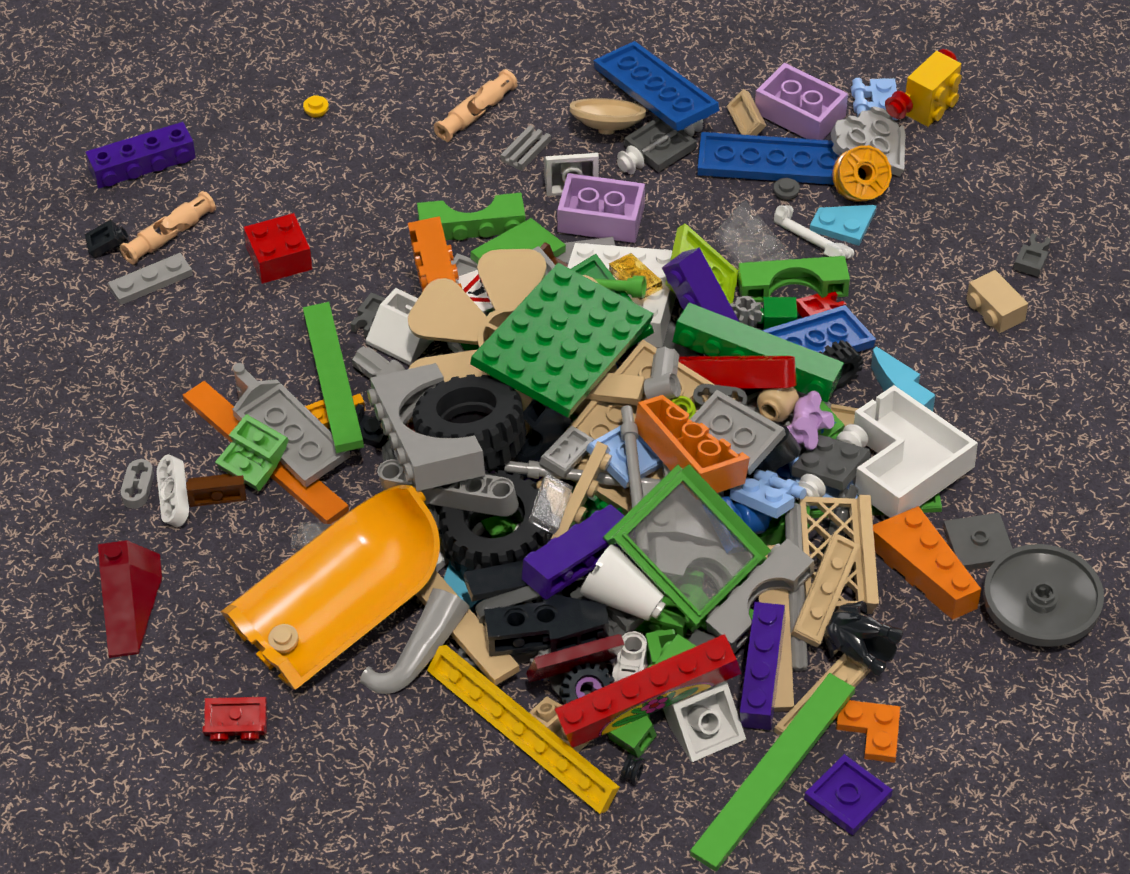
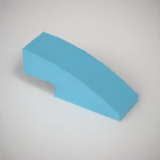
M876 346L872 353L871 368L883 391L895 385L933 412L935 394L919 384L920 374Z

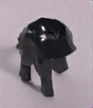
M863 600L840 605L839 610L832 614L831 620L826 626L823 639L828 647L831 659L845 654L850 659L869 669L874 675L880 676L886 668L885 661L894 658L897 650L896 645L901 641L904 630L883 624L868 616L867 604Z

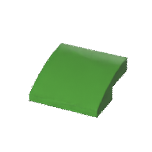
M246 414L229 434L232 442L215 463L218 468L232 476L243 475L245 484L260 491L277 467L289 439Z

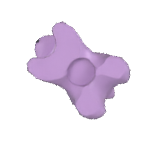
M811 391L808 395L798 399L794 407L793 420L789 426H786L798 444L804 442L808 450H813L817 446L818 431L820 429H830L834 426L833 414L820 409L822 399L816 391Z

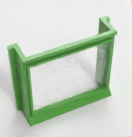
M690 464L684 468L676 465L603 536V539L609 545L617 543L689 619L685 625L692 633L707 620V614L716 605L721 606L727 600L728 593L736 585L741 586L747 580L748 573L757 564L761 565L767 559L765 556L771 552L767 545Z

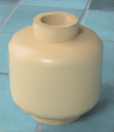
M794 387L765 388L758 396L757 405L762 416L774 422H783L794 412L799 395Z

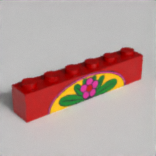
M723 634L557 707L555 711L571 747L574 748L740 675L741 671L727 637Z

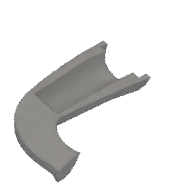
M433 588L422 615L394 668L385 673H377L368 666L361 675V684L379 694L394 693L406 687L430 662L438 647L445 643L470 608L469 605L450 592Z

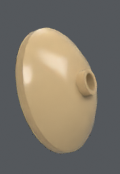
M581 99L572 102L569 111L576 119L588 127L599 129L601 134H613L614 130L629 128L646 116V109L643 106L617 99Z

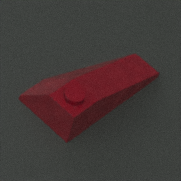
M128 540L98 544L109 658L139 654L148 627L147 623L150 613L155 605L156 594L162 582L160 554Z

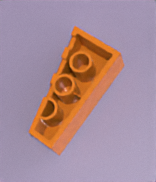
M664 395L638 402L635 418L638 434L670 471L676 465L684 468L690 464L716 493L745 484L750 460L749 456L743 452L737 454L731 449V444L723 438L718 440L709 433L710 428L703 423L699 424L691 421L689 413ZM681 482V484L687 489V491L693 496V498L695 500H698L699 498L683 482Z

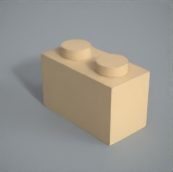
M996 270L969 282L967 293L969 306L974 310L976 309L983 316L986 324L993 326L998 333L1025 321L1028 303Z

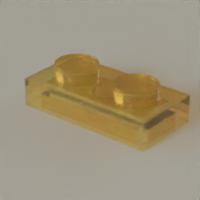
M632 253L609 263V271L618 280H627L634 275L645 276L647 289L644 298L663 289L662 280Z

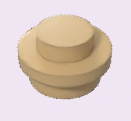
M280 624L274 627L268 636L269 644L279 653L291 652L299 640L296 629L288 624Z

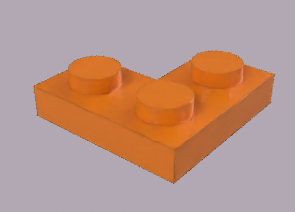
M849 700L838 714L836 730L866 733L864 759L895 763L900 706Z

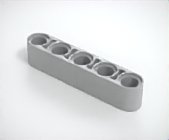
M389 459L379 465L377 473L383 491L397 485H412L414 487L412 481L406 480L403 465L400 466L398 460ZM485 474V476L421 490L426 498V501H424L426 504L497 516L512 515L518 509L519 504L513 482L508 478Z

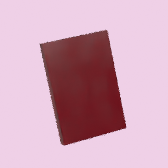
M613 635L535 657L526 672L529 683L569 672L579 664L583 666L584 663H590L591 666L595 663L598 664L615 659L625 645L622 635Z

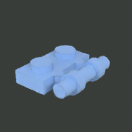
M861 78L853 79L851 94L855 98L853 102L854 112L858 117L861 111L870 110L871 107H879L886 110V99L892 97V94L897 91L895 79H870L869 86H865ZM865 98H871L872 102H868Z
M760 469L754 472V479L746 478L745 484L730 489V499L774 518H778L794 508L795 497L804 499L807 494V490L800 487L798 482L791 479H781L777 473L770 470L765 472Z

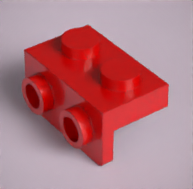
M205 698L204 726H202V733L205 736H210L211 741H227L229 735H241V740H259V735H267V698Z

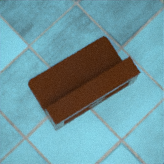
M230 474L196 477L189 478L188 482H186L190 507L247 501L243 475L232 476Z

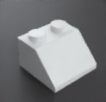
M598 153L544 157V177L547 196L562 195L568 173L599 177Z
M727 682L719 683L663 708L670 729L691 762L746 739Z

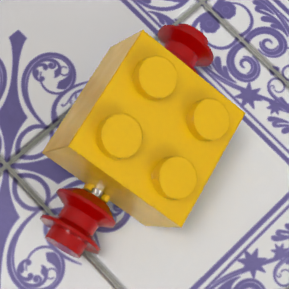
M946 49L935 51L907 77L905 93L895 91L892 97L886 99L885 108L887 113L896 119H903L905 116H908L927 127L934 121H939L944 111L948 107H954L959 99L958 86L962 79L960 75L962 64L957 61L955 54Z

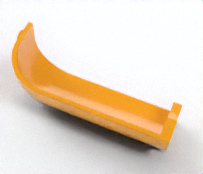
M397 485L367 499L337 520L221 611L244 642L248 640L259 649L255 653L256 656L269 669L276 667L281 672L278 677L286 685L296 690L413 597L428 582L438 562L440 538L434 517L424 503L426 501L424 494L421 491H416L412 485ZM280 624L293 626L299 636L296 647L289 653L277 652L268 641L270 631Z

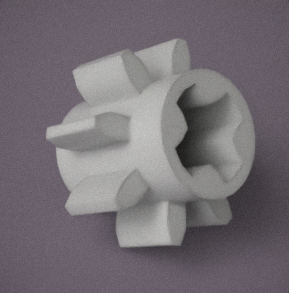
M751 296L737 297L735 304H730L739 322L754 327L755 321L761 322V303H756Z

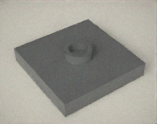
M1000 513L946 520L943 523V529L949 546L967 571L989 568L1002 554L1013 549Z

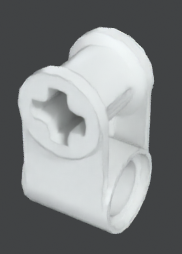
M630 631L622 636L625 645L618 653L617 660L614 663L612 674L614 682L645 669L647 640L641 633Z

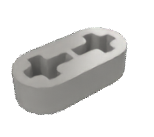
M137 459L132 461L127 467L121 487V498L123 504L128 508L142 507L148 500L154 479L153 467L149 461ZM140 470H145V472L141 473L140 479H137L136 474H139ZM138 489L139 494L131 498L130 496L134 494V490Z

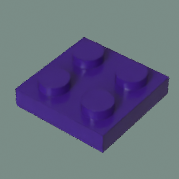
M844 754L805 792L804 800L853 836L892 797L893 789Z

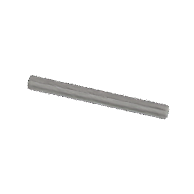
M794 503V508L785 513L786 539L788 538L803 551L801 506ZM804 583L795 592L788 590L790 634L805 600ZM791 635L792 670L797 672L806 671L808 666L807 642Z

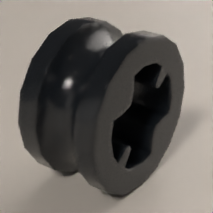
M629 754L621 771V781L625 782L629 779L633 785H637L644 769L645 759L639 758V760H636L634 755Z

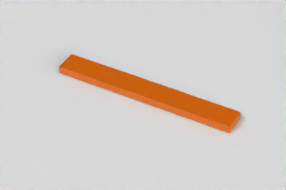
M205 381L183 394V401L227 440L232 442L229 434L239 421L233 416L232 409L234 406ZM281 462L278 463L270 476L327 527L349 512V505L319 479L305 487Z

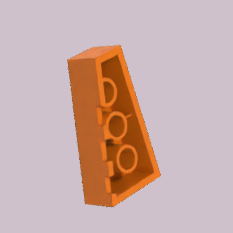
M440 216L408 223L414 261L422 292L430 282L436 279L446 278L454 282L459 280L456 264H451V261H454L451 245L446 244Z
M919 506L873 525L875 552L884 559V563L891 569L895 568L901 573L909 584L916 586L925 593V597L953 620L978 609L981 593L980 586Z

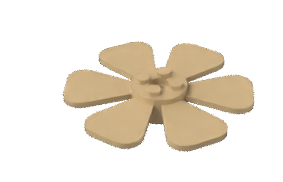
M500 249L485 253L480 258L477 269L479 278L494 311L486 316L456 282L446 278L436 279L426 286L408 315L409 329L412 334L421 339L474 344L480 348L545 277L547 269L545 258L541 253L531 249ZM583 275V276L587 277L588 279H590V280H592V281L598 283V282L595 281L592 277H589V276H587V275ZM477 350L425 357L416 360L409 367L411 369L436 363L445 382L450 381L452 377L456 376L462 378L470 374H474L477 377L489 375L470 365L471 357ZM614 364L607 373H615L617 365ZM516 390L521 397L524 411L533 398ZM584 399L572 414L579 416L591 400ZM525 421L527 435L529 432L530 425Z

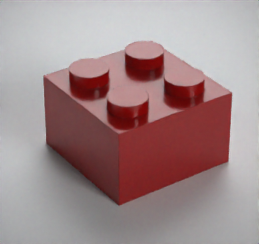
M294 213L243 227L246 249L262 284L312 270L310 247Z

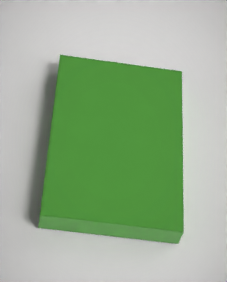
M530 218L472 250L471 259L478 264L480 258L489 251L500 249L532 250L538 246L541 247L544 242L550 244L554 256L557 257L566 252V244Z

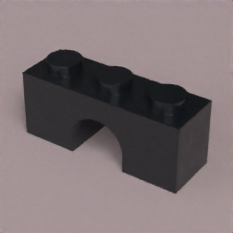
M533 399L523 411L524 420L530 425L529 432L525 436V443L516 457H511L510 461L529 463L530 460L540 462L541 456L563 435L573 422L570 417L567 418ZM505 465L497 466L495 472L498 473V470L505 471ZM520 474V475H522V476L524 477V481H525V479L527 478V475H525V474Z

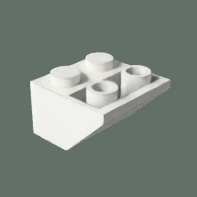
M395 288L380 304L366 338V344L408 365L414 363L433 342V340L416 337L409 329L408 315L418 298Z

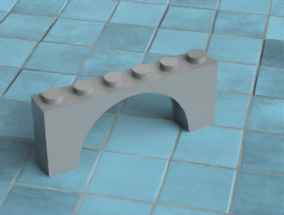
M436 363L371 377V389L367 390L369 403L371 406H374L377 420H381L385 436H389L392 451L396 450L397 460L400 466L403 465L405 478L407 481H412L416 491L485 476L483 450L475 436L435 438L419 434L405 425L413 417L415 404L424 395L425 391L430 387L435 388L437 383L444 380Z

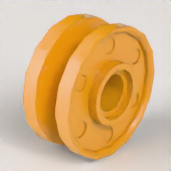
M870 145L857 146L843 152L835 161L832 170L833 183L837 191L845 199L853 202L868 201L882 195L888 188L892 177L891 165L887 156L879 149ZM859 168H862V169L865 170V173H866V178H865V180H862V179L859 177V175H858V169H859Z

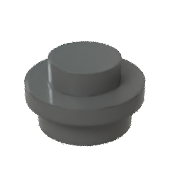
M781 178L774 183L773 190L779 199L789 201L799 194L800 186L794 179Z

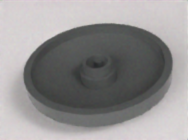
M1030 544L1011 549L994 561L986 575L983 598L991 619L1005 633L1028 644L1052 647L1073 643L1086 636L1095 627L1101 616L1104 590L1095 570L1080 556L1053 545Z

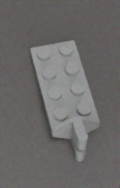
M237 363L233 366L239 401L232 409L233 416L240 422L247 414L286 436L289 441L279 462L305 487L350 458V451L336 453L332 433L278 380L257 381L245 369L242 363Z

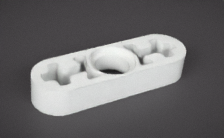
M168 454L160 460L157 466L161 518L167 524L180 527L184 524L189 514L184 463L182 460Z

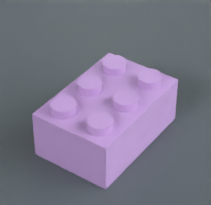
M783 63L756 90L755 104L762 117L806 139L823 140L832 131L838 119L842 120L846 116L848 93Z
M568 173L557 209L558 232L596 238L613 237L617 241L635 243L645 206V184Z

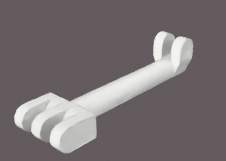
M792 206L777 207L774 214V223L824 249V254L828 256H845V259L854 256L852 248L843 243H833L791 220L793 214Z

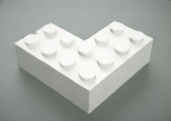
M575 243L568 264L570 269L592 255L597 254L616 280H627L634 275L646 277L647 289L645 297L632 298L631 295L628 296L635 304L654 313L650 322L654 333L643 340L654 347H663L676 299V294L665 285L666 275L662 270V267L670 262L672 250Z
M895 385L878 395L876 401L872 399L855 411L854 425L861 427L868 436L867 446L878 453L857 467L855 486L859 489L857 494L871 495V504L890 518L914 507L921 506L975 467L978 443Z

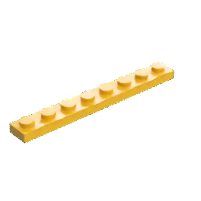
M447 645L438 647L427 669L430 674L599 814L605 813L620 788L616 783Z

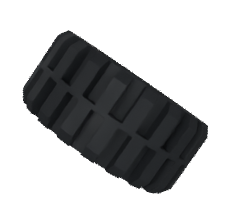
M470 374L459 378V376L452 377L447 382L443 380L437 383L435 388L430 387L426 390L413 409L414 430L419 434L435 438L475 436L483 450L485 471L488 470V472L496 470L499 465H506L510 462L511 457L515 458L526 440V428L520 395L513 387L496 378L492 379L489 375L477 377L474 374Z
M501 470L493 474L488 471L485 472L486 475L510 479L515 488L519 503L518 509L512 515L506 517L519 521L521 525L514 532L504 537L484 538L472 532V529L482 520L497 515L444 506L440 508L439 526L446 557L450 559V563L455 570H461L464 576L466 571L522 561L530 552L537 551L551 540L553 528L549 502H547L544 492L539 488L537 489L536 483L530 479L524 481V477L517 473L509 475L507 471Z

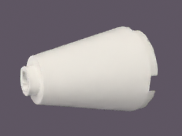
M611 544L595 565L597 566L592 573H589L579 593L586 598L647 621L651 617L657 619L666 606L662 602L664 595L618 547Z

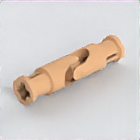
M504 69L495 80L485 83L475 95L469 96L448 113L447 118L434 124L436 135L449 142L453 138V134L458 130H464L484 114L486 106H494L503 99L506 92L517 88V79L514 74Z
M201 191L198 193L197 198L189 203L184 202L175 208L169 216L161 218L139 232L137 237L129 243H122L120 251L123 257L130 264L134 265L146 253L154 252L174 238L180 231L182 232L196 224L199 218L206 213L214 212L216 205L212 197L207 192ZM158 227L161 230V235L155 232Z

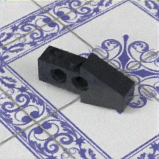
M554 594L547 600L542 597L541 603L484 609L489 656L550 649V653L609 637V621L606 606L602 603Z

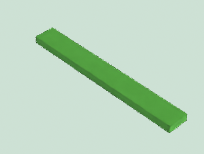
M326 302L303 307L336 453L363 448V438L330 303Z
M831 673L827 675L690 850L691 857L717 872L854 695L855 687Z

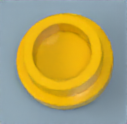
M312 96L304 101L303 108L310 117L318 118L325 115L329 109L327 99L322 96Z

